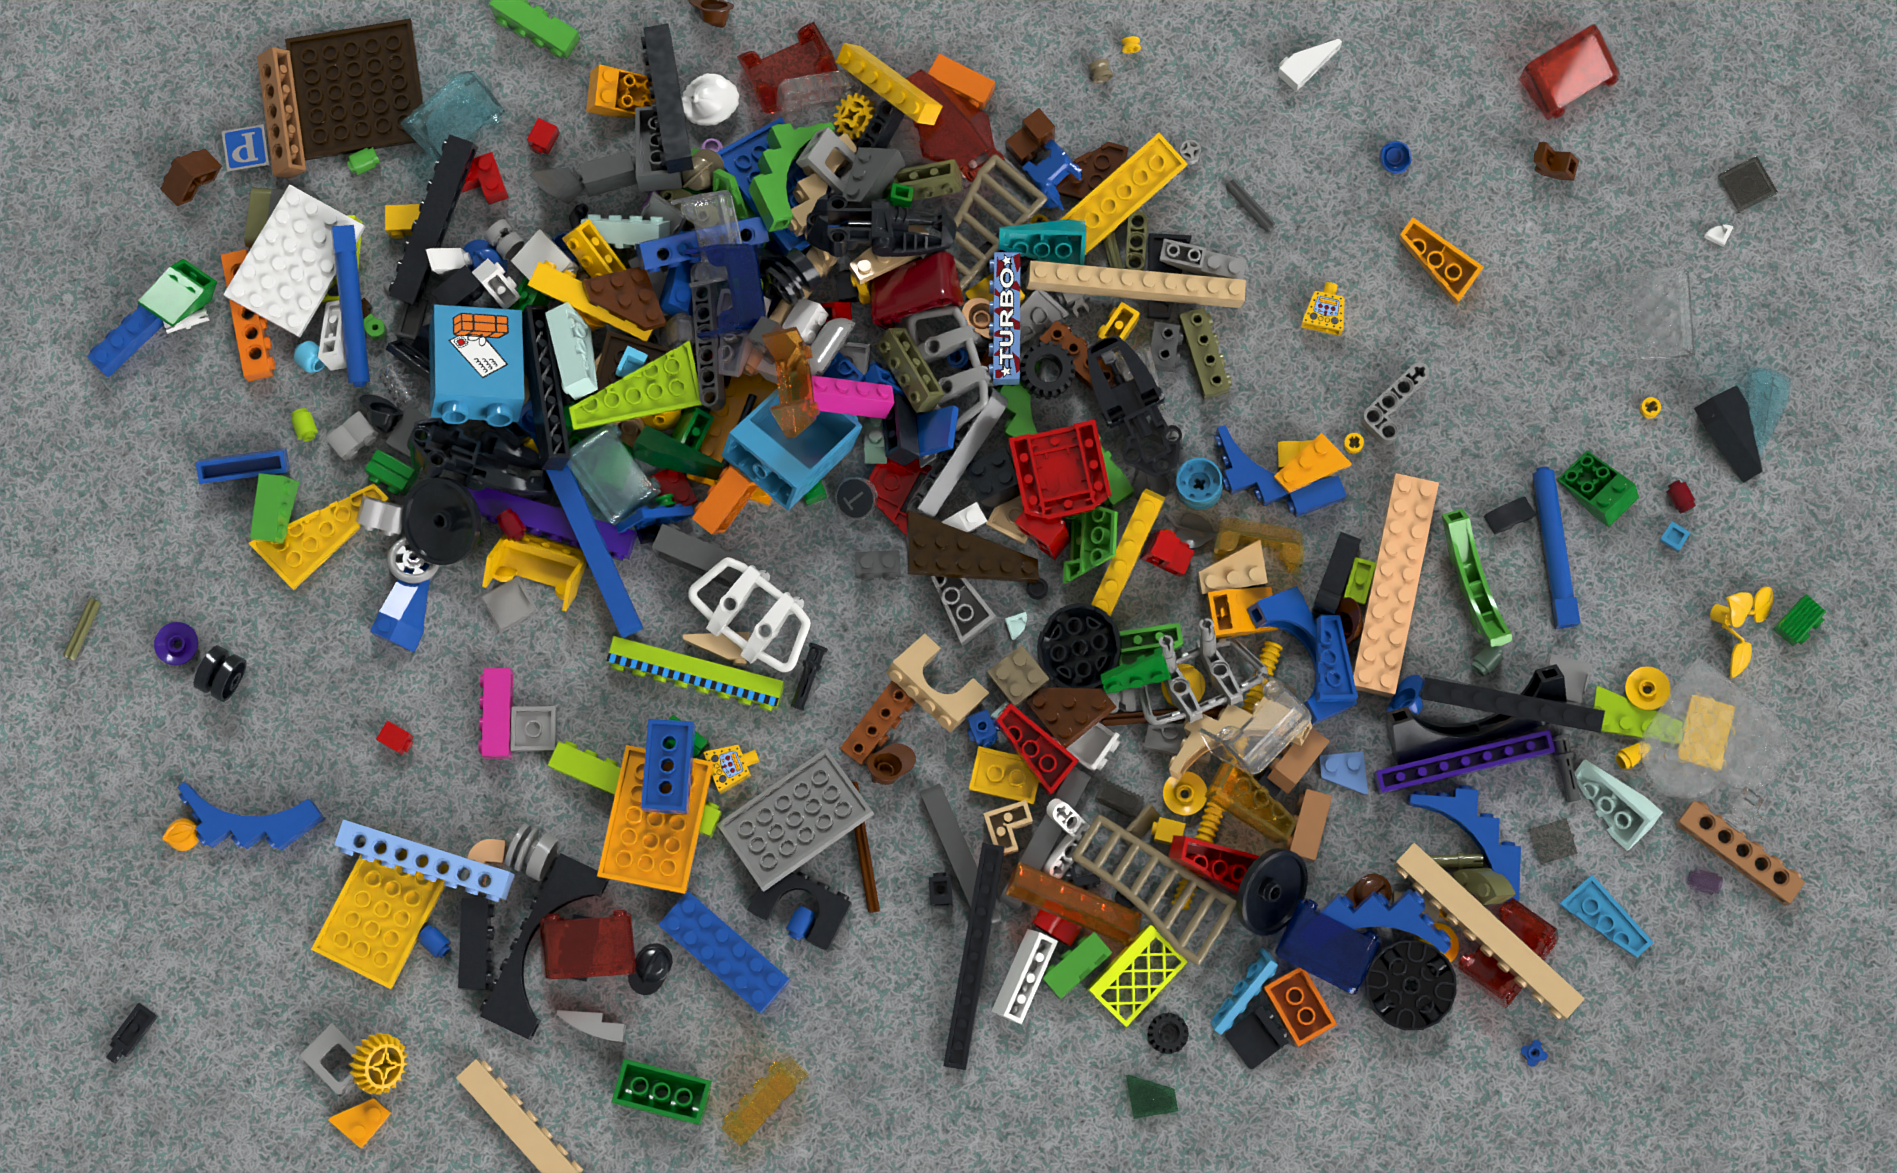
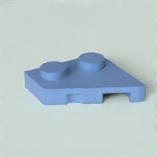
M1363 752L1318 756L1321 779L1336 783L1346 789L1354 790L1362 795H1368Z

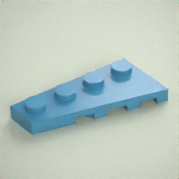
M1593 875L1589 876L1558 904L1635 958L1654 943Z
M1262 946L1257 952L1260 954V957L1256 963L1251 962L1247 967L1246 978L1236 983L1232 992L1233 997L1225 999L1210 1022L1214 1030L1221 1035L1224 1031L1231 1028L1235 1017L1245 1011L1248 1001L1261 991L1262 984L1276 972L1278 964L1270 952Z

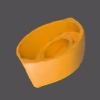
M188 818L176 819L168 826L162 840L177 851H187L193 848L199 840L196 836L199 834L196 830L198 825Z

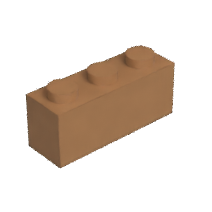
M1312 727L1302 746L1295 743L1293 745L1287 744L1280 753L1283 755V758L1281 760L1276 758L1269 767L1272 771L1267 778L1289 794L1330 741Z
M1306 789L1304 794H1299L1296 806L1300 807L1299 813L1293 816L1291 828H1294L1292 837L1288 836L1285 848L1297 853L1303 860L1309 862L1316 860L1332 799L1331 795Z

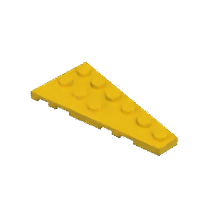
M373 483L350 494L349 497L343 500L335 501L324 509L314 511L289 523L283 544L253 540L249 542V545L295 590L360 529V524L356 522V517L363 496L389 502L390 499Z

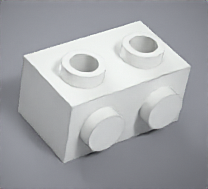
M487 259L472 271L503 309H508L521 298L514 289L517 287L516 283L509 276L507 278L504 277L505 270L498 262L493 264Z

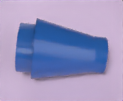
M960 348L947 356V362L951 367L963 371L970 368L968 354L965 349Z

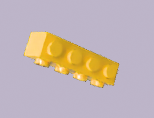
M590 219L584 221L562 238L591 278L627 270Z

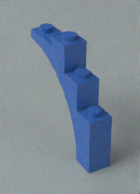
M1226 425L1217 427L1214 439L1217 447H1222L1224 453L1222 460L1225 467L1230 468L1224 471L1222 484L1224 489L1229 490L1231 495L1256 487L1254 489L1256 500L1258 502L1261 501L1263 506L1288 498L1286 501L1287 508L1290 513H1294L1295 518L1345 500L1347 495L1339 475L1316 480L1288 494L1273 478L1276 474L1257 465L1242 452L1232 439Z
M186 782L177 787L181 792L179 794L180 799L185 805L190 804L194 811L191 812L198 823L202 821L196 827V830L199 832L196 835L204 846L208 845L212 848L233 833L234 835L231 838L238 847L242 846L249 849L268 835L266 840L273 849L277 847L282 851L325 819L315 803L309 798L295 807L277 814L241 816L224 812L212 806L201 798L191 785Z
M1459 785V788L1453 791V797H1450L1449 793L1443 792L1436 793V796L1427 795L1426 791H1414V794L1408 796V806L1424 808L1441 814L1464 830L1480 849L1488 868L1504 875L1512 885L1516 895L1505 902L1519 901L1521 846H1515V842H1501V845H1499L1500 818H1494V814L1481 813L1480 817H1477L1478 790H1473L1472 786Z
M1410 888L1391 906L1388 905L1389 901L1383 894H1377L1373 891L1355 909L1352 907L1354 906L1353 902L1346 895L1342 897L1338 893L1299 932V935L1314 950L1327 940L1343 932L1361 927L1375 926L1397 928L1413 933L1430 942L1443 954L1451 947L1449 935L1442 929L1439 931L1433 925L1435 922L1428 914L1421 913L1425 910V899L1417 891L1413 892Z

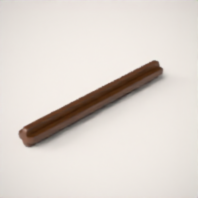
M1228 704L1218 705L1202 713L1213 719L1218 718L1220 711L1223 708L1226 709ZM1155 709L1152 712L1154 716H1161L1178 711L1179 709ZM1143 710L1109 713L1101 720V724L1104 726L1149 723L1144 717ZM1182 718L1176 721H1185L1186 718Z
M852 782V784L855 786V788H856V789L858 790V792H859L858 783H857V782ZM864 821L854 828L867 909L869 913H876L880 911Z

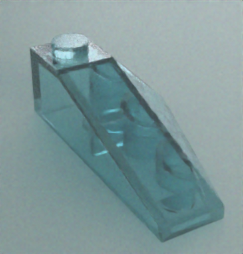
M1752 367L1747 373L1744 397L1749 404L1755 441L1761 458L1789 401L1791 379L1776 370Z

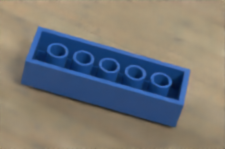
M689 891L682 896L658 924L761 1015L791 981Z

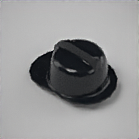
M370 394L360 397V402L367 408L369 423L385 433L389 432L391 427L396 425L398 417L403 415L402 410L383 397Z
M653 943L643 947L638 953L628 974V982L636 993L651 995L662 986L673 964L670 950L664 945Z

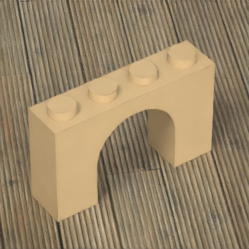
M923 634L891 663L886 674L909 697L922 706L924 711L929 713L943 728L951 733L984 702L989 692L974 678L953 694H942L932 689L924 679L923 668L936 657L941 648L926 634Z

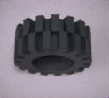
M1169 1012L1162 1013L1156 1016L1148 1027L1147 1037L1149 1043L1153 1046V1049L1162 1054L1176 1053L1187 1043L1189 1037L1188 1026L1179 1015ZM1172 1025L1176 1029L1177 1036L1174 1041L1164 1042L1160 1038L1159 1030L1162 1026Z

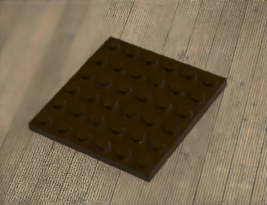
M411 18L285 39L286 50L290 51L305 161L356 153L365 148L370 149L373 147L374 149L429 141Z

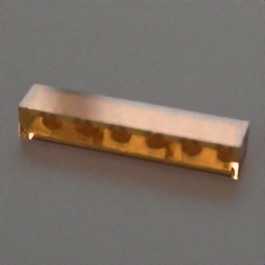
M1018 862L1011 873L1006 890V895L1128 947L1138 933L1141 913L1021 862Z

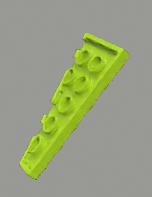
M690 340L570 407L569 412L573 431L702 406Z

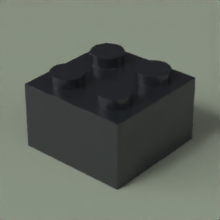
M1005 447L977 459L967 466V471L979 500L987 511L1021 495L1014 461Z

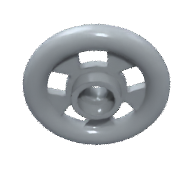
M406 537L396 541L389 550L387 564L389 570L397 579L406 583H421L430 579L436 573L439 565L425 561L413 549L406 551L405 546L409 545ZM397 555H403V563H396ZM410 557H417L416 560L410 559ZM424 562L430 565L426 571L420 569ZM406 567L414 570L412 575L404 573Z

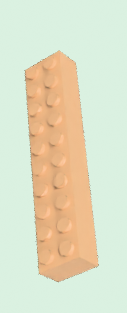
M1397 473L1393 477L1375 561L1376 565L1363 618V631L1359 637L1352 671L1357 691L1393 698L1396 693L1439 485L1438 482Z

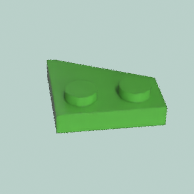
M721 169L713 171V206L738 220L749 218L735 176Z

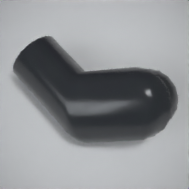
M581 203L577 205L569 215L572 230L581 224V219L586 217L589 211L586 204Z

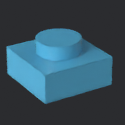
M1671 521L1659 541L1674 551L1679 552L1690 532Z

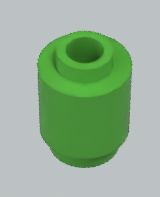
M373 147L370 149L365 148L349 155L350 160L347 161L351 172H356L357 175L376 168V165L380 163Z

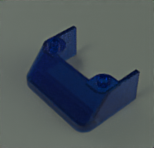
M746 243L716 244L684 250V254L690 258L707 256L709 263L713 266H726L733 309L722 311L717 319L718 330L697 333L698 338L710 340L750 333L761 316L767 318L757 252L753 246Z

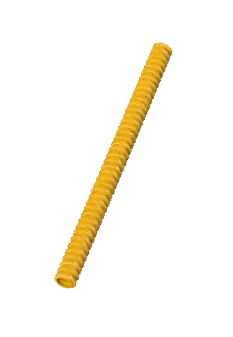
M1264 642L1265 648H1262V654L1259 655V658L1267 668V676L1264 681L1248 690L1249 693L1245 695L1247 698L1243 700L1244 705L1241 706V709L1252 715V709L1256 702H1260L1263 696L1267 694L1265 691L1269 689L1270 677L1274 675L1272 671L1276 669L1274 665L1278 663L1277 658H1280L1281 655L1279 651L1283 649L1281 645L1275 642ZM1254 669L1256 673H1253L1252 677L1258 674V670ZM1250 737L1231 740V743L1227 745L1228 751L1224 753L1226 757L1222 759L1224 763L1220 764L1221 770H1218L1219 776L1215 778L1217 782L1213 784L1215 788L1211 790L1212 796L1208 798L1210 802L1206 804L1207 809H1204L1205 815H1202L1201 819L1203 821L1199 823L1201 827L1197 829L1198 835H1195V839L1214 843L1212 839L1216 838L1215 832H1218L1217 825H1220L1221 822L1219 820L1223 818L1222 812H1225L1224 806L1228 804L1226 800L1230 798L1228 794L1232 792L1231 786L1235 784L1233 780L1237 779L1236 773H1239L1238 767L1242 765L1240 761L1244 759L1242 755L1246 753L1245 748L1249 745L1247 741H1250ZM1180 876L1182 880L1178 882L1180 886L1176 888L1177 894L1173 896L1175 900L1171 901L1172 905L1175 904L1188 883V880ZM1194 890L1182 910H1190L1189 904L1193 902L1191 898L1195 896Z

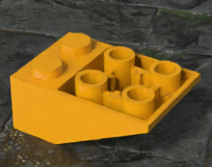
M599 64L590 71L586 112L602 116L635 118L636 107L652 106V103L655 102V98L651 99L649 86H653V84L648 82V78L645 75Z
M1239 588L1208 592L1206 596L1209 617L1214 622L1216 639L1279 630V628L1275 627L1256 629L1246 610L1255 602L1272 596V588Z

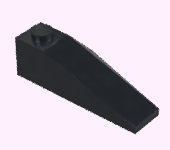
M1737 385L1711 397L1694 408L1704 427L1743 483L1763 472L1758 446L1755 441L1754 427L1750 418L1749 404Z

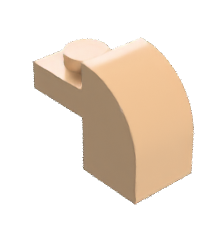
M495 839L482 840L472 847L467 859L486 865L488 863L504 865L508 842ZM487 876L483 878L482 885L486 886Z

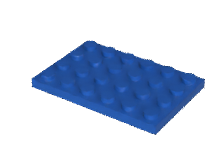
M781 117L716 152L724 162V171L735 176L743 199L756 216H760L748 188L753 177L761 174L757 163L762 152L770 149L766 138L771 127L776 124H786ZM798 158L793 161L787 173L786 190L791 209L801 204L796 201L793 194L797 182L808 177L796 163ZM829 185L826 191L827 195L832 189ZM846 220L841 225H828V227H843L849 224V221ZM788 228L769 232L785 254L794 247L801 251L811 245L807 242L805 234L796 237L794 232Z

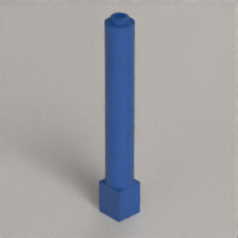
M354 225L332 226L331 235L335 256L348 383L353 384V387H365L366 382H370Z
M1547 466L1539 467L1532 476L1552 596L1551 608L1555 629L1577 627L1581 622L1577 597H1574L1555 473L1554 470H1549Z

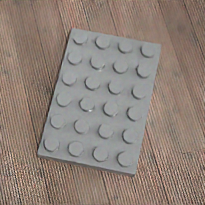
M825 748L717 823V826L764 892L873 816L874 813L828 749Z

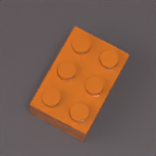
M734 466L726 467L719 476L721 480L717 485L714 484L710 487L706 500L704 502L701 501L694 509L695 514L692 519L711 535L724 533L758 489L755 483Z
M1303 965L1262 988L1295 1048L1338 1025Z

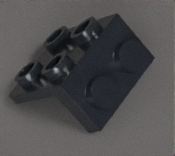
M1262 1006L1225 1033L1226 1039L1249 1069L1256 1068L1289 1043L1287 1041L1289 1036L1281 1026L1277 1027L1272 1021L1275 1019L1274 1015L1268 1008L1263 1009Z

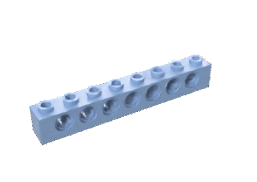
M347 820L342 821L334 844L341 848L340 852L353 856V853L356 852L362 854L361 859L370 862L378 859L382 861L381 865L392 869L397 865L403 867L402 872L414 876L416 872L424 874V879L436 882L438 878L444 880V885L457 889V886L460 885L466 887L465 892L474 895L482 892L486 894L485 898L496 902L499 901V898L507 899L515 876L511 872ZM361 837H365V845L359 848L358 840ZM385 843L387 846L386 851L383 854H379V846ZM402 850H406V859L400 861L399 853ZM427 856L428 864L421 868L419 864L420 859ZM448 863V872L441 874L440 868L442 864ZM468 869L470 876L467 880L463 881L461 874L464 870ZM486 876H490V885L488 887H483V878Z

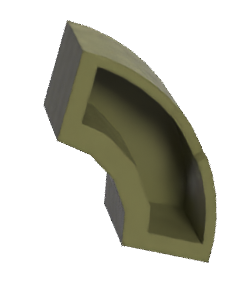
M1491 868L1462 869L1453 873L1455 880L1469 893L1477 896L1482 905L1502 904L1516 895L1506 877L1494 872Z

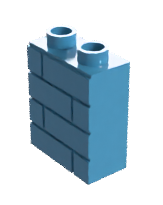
M794 372L729 432L721 455L736 469H740L741 473L787 511L854 448L862 429L857 415L803 409L800 391L804 384L801 382L798 372Z

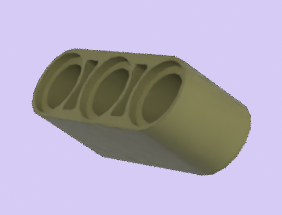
M256 187L251 189L244 237L245 247L252 248L267 223L272 189Z
M1134 211L1128 218L1125 269L1141 271L1144 269L1148 220L1146 214L1141 211ZM1134 220H1140L1143 223V225L1140 227H1136L1132 224V222ZM1137 240L1142 245L1140 247H1133L1130 243ZM1137 261L1140 267L1132 268L1129 263Z

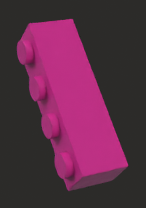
M808 375L800 391L802 407L809 410L886 419L894 404L891 385Z
M484 668V674L480 675V687L483 688V696H480L479 706L480 709H483V718H479V731H482V740L478 742V751L482 753V757L485 759H512L511 709L513 707L514 672L511 668Z

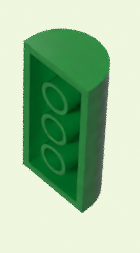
M624 1059L611 1103L700 1126L706 1112L712 1081Z

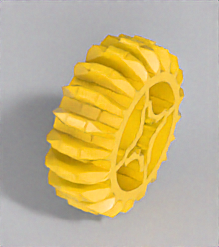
M376 1033L375 1035H368L367 1040L361 1039V1046H355L357 1052L356 1054H351L354 1060L349 1063L353 1067L349 1073L351 1076H354L352 1081L357 1084L359 1089L369 1094L381 1095L382 1092L389 1093L390 1087L396 1088V1081H402L401 1074L407 1073L403 1068L409 1064L404 1060L408 1054L404 1051L405 1046L400 1043V1040L392 1037L390 1034Z

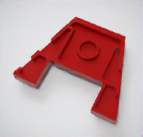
M887 458V464H876L867 484L873 491L874 505L907 537V514L901 512V509L920 473L927 476L932 467L927 464L920 468L919 459H915L906 466H903Z

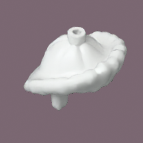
M706 73L703 76L697 77L690 85H687L686 90L683 92L682 102L687 120L700 126L717 125L728 119L739 105L740 95L736 86L718 74Z

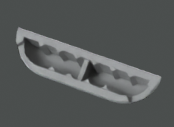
M835 318L823 326L799 364L798 375L803 384L808 375L823 376L854 328L855 323L846 318Z

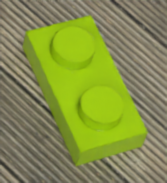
M1355 557L1344 597H1351L1357 604L1365 605L1376 562Z

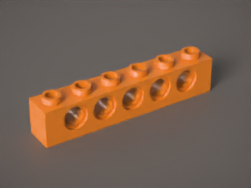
M246 249L221 254L227 288L249 253ZM229 299L243 376L248 382L273 377V369H276L273 356L270 357L269 354L272 344L270 337L266 336L265 329L268 328L267 320L255 313L251 318L245 319V315L250 310ZM252 332H258L256 338L249 339V335ZM256 352H262L259 359H253V355Z

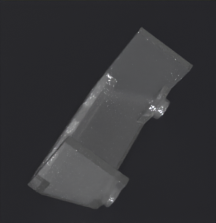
M723 190L671 200V205L681 204L683 216L688 220H693L702 263H699L695 269V276L698 282L689 283V287L746 276L747 263L730 192Z
M1258 671L1256 675L1263 686V694L1268 701L1240 729L1235 726H1227L1222 728L1217 735L1203 728L1199 730L1212 755L1249 774L1261 772L1312 719L1308 708L1282 681L1261 671Z

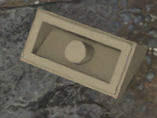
M1149 803L1127 827L1126 831L1142 839L1152 828L1153 822L1158 821L1160 814ZM1120 837V840L1128 847L1132 845Z

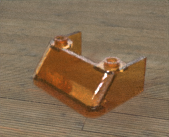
M792 327L762 335L763 341L775 360L780 404L771 406L770 411L787 439L797 437L816 421V415L820 414L818 404L814 399L810 359L813 358L810 345L806 346L797 327Z

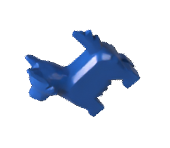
M1051 139L1044 146L1047 150H1050V157H1047L1046 160L1042 159V162H1039L1037 166L1028 161L1022 169L1031 177L1034 186L1047 196V202L1040 209L1044 207L1050 209L1058 207L1063 211L1064 208L1056 186L1069 173L1078 180H1081L1082 169H1079V166L1072 162L1069 155Z

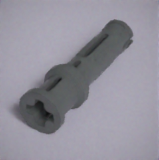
M1563 734L1552 737L1556 753L1554 759L1559 762L1567 798L1566 801L1568 803L1579 801L1581 798L1572 758L1575 755L1574 752H1571L1570 734Z

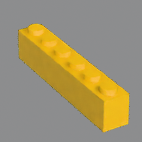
M848 43L843 44L835 61L837 64L915 122L929 125L935 124L943 107L941 104L862 46Z
M547 260L544 263L538 262L528 283L529 287L560 302H568L573 308L648 342L654 329L643 331L637 328V325L609 314L608 310L590 304L582 282L576 279V274L568 270L562 273L556 270L557 265Z
M1145 489L1142 492L1116 549V556L1112 558L1091 605L1105 611L1110 617L1166 497L1149 489Z

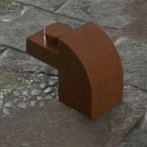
M1539 142L1537 150L1534 152L1535 171L1537 173L1558 180L1574 181L1579 160L1571 152L1554 151L1547 142Z

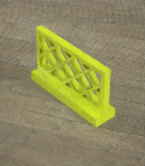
M1147 924L1094 979L1086 990L1127 1027L1188 961L1176 953L1151 924ZM1155 938L1162 943V953H1150V943ZM1165 947H1166L1171 953H1166ZM1174 955L1180 963L1174 969H1166V956ZM1138 956H1146L1147 969H1134V960ZM1150 956H1162V969H1150ZM1131 964V970H1125ZM1123 972H1131V986H1119V976ZM1134 972H1147V985H1135ZM1150 972H1162L1163 981L1159 985H1150ZM1131 988V1002H1119V989ZM1135 988H1147V998L1144 1001H1135ZM1107 989H1116V1002H1107L1101 995ZM1132 1004V1014L1125 1020L1119 1014V1005ZM1135 1004H1140L1135 1010Z

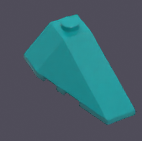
M1058 220L999 227L998 249L1006 252L1020 253L1021 257L1026 256L1040 262L1084 265L1086 224L1082 220Z

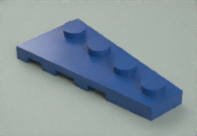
M1321 615L1317 618L1316 702L1355 701L1358 699L1341 617L1340 615Z

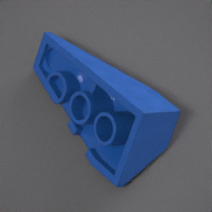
M681 243L678 246V253L684 255L686 246ZM689 260L681 261V266L669 268L659 305L663 312L694 325L690 272L695 263H689Z
M424 562L420 569L426 571L430 565ZM407 567L404 570V573L411 575L414 572V570L408 569ZM398 579L381 607L370 632L378 638L414 653L424 633V619L430 579L421 583H406Z

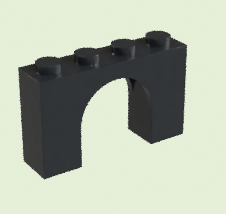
M799 871L797 875L791 872L764 892L760 886L758 887L747 911L769 922L778 902L786 893L794 890H804L811 893L819 903L820 912L807 942L826 952L829 951L852 906V902L848 901L849 896L839 891L837 894L828 891L830 887L819 881L817 884L809 881L810 877Z

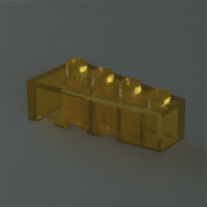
M1235 755L1223 759L1204 797L1274 843L1288 841L1297 823L1295 818L1269 795V791L1253 778L1254 775L1239 763L1240 760Z
M791 1056L780 1062L776 1060L768 1068L769 1075L765 1079L761 1077L753 1085L755 1090L750 1096L746 1093L739 1100L738 1104L740 1107L735 1112L731 1110L723 1118L725 1123L721 1126V1129L739 1146L744 1145L767 1121L766 1118L770 1117L781 1106L782 1100H786L796 1090V1085L810 1075Z

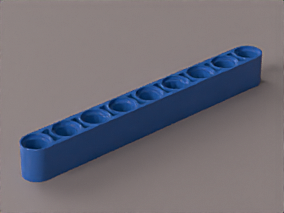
M569 462L562 471L546 470L622 638L642 630V623Z

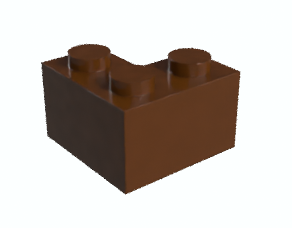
M1038 108L1022 120V128L1005 141V148L1021 166L1028 161L1032 163L1037 158L1039 152L1042 150L1047 151L1044 146L1051 139L1055 141V126L1042 110Z
M206 149L178 156L171 162V168L164 176V182L160 189L176 206L191 202L199 186L216 179L222 165Z

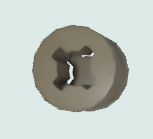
M1099 59L1088 65L1089 71L1093 74V83H1102L1113 77L1112 71L1108 68V59Z

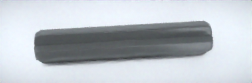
M1235 179L1227 183L1226 189L1265 231H1269L1275 226V222Z

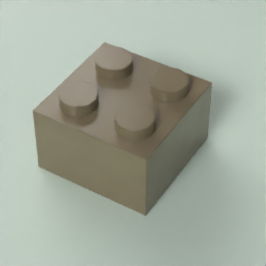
M1020 645L987 671V677L1008 703H1011L1016 708L1049 683L1048 676L1023 645Z

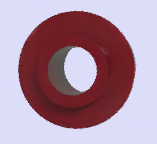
M1677 480L1668 485L1669 490L1666 493L1675 510H1678L1680 514L1696 506L1694 503L1695 498L1686 481L1681 483L1680 480Z
M511 508L503 511L496 517L498 520L497 524L508 541L514 540V542H517L526 536L524 533L527 530L526 526Z

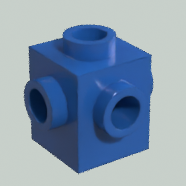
M987 709L966 717L970 729H967V733L971 742L976 741L977 746L983 745V747H988L994 744L995 740L999 739L997 732L1000 730L994 723L996 718L991 720Z

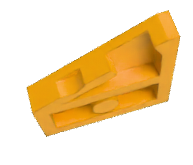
M373 1098L330 1117L328 1121L358 1147L363 1148L391 1115V1112Z

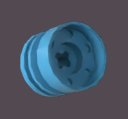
M1193 458L1186 461L1179 468L1176 475V486L1181 502L1193 510H1206L1213 507L1219 501L1222 495V474L1219 467L1213 461L1206 458ZM1196 483L1203 485L1204 489H1196Z

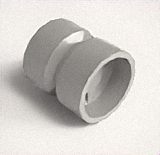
M505 219L494 223L484 235L485 240L492 247H496L497 253L504 260L514 257L525 244L522 237L517 232H513V228Z
M1134 688L1106 694L1117 707L1110 713H1117L1118 709H1121L1123 712L1136 711Z

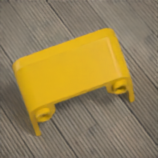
M525 533L526 536L517 542H514V540L508 541L503 534L487 556L482 587L487 588L493 578L499 582H507L512 580L515 575L555 587L554 593L559 599L564 600L562 611L566 612L577 595L587 564L582 549Z

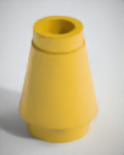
M1641 741L1618 750L1615 760L1621 769H1632L1649 753V748L1645 742Z

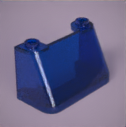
M1308 898L1306 900L1300 899L1276 945L1275 954L1322 980L1355 995L1382 940L1379 939L1377 933L1371 930L1361 931L1360 933L1321 913L1315 901Z

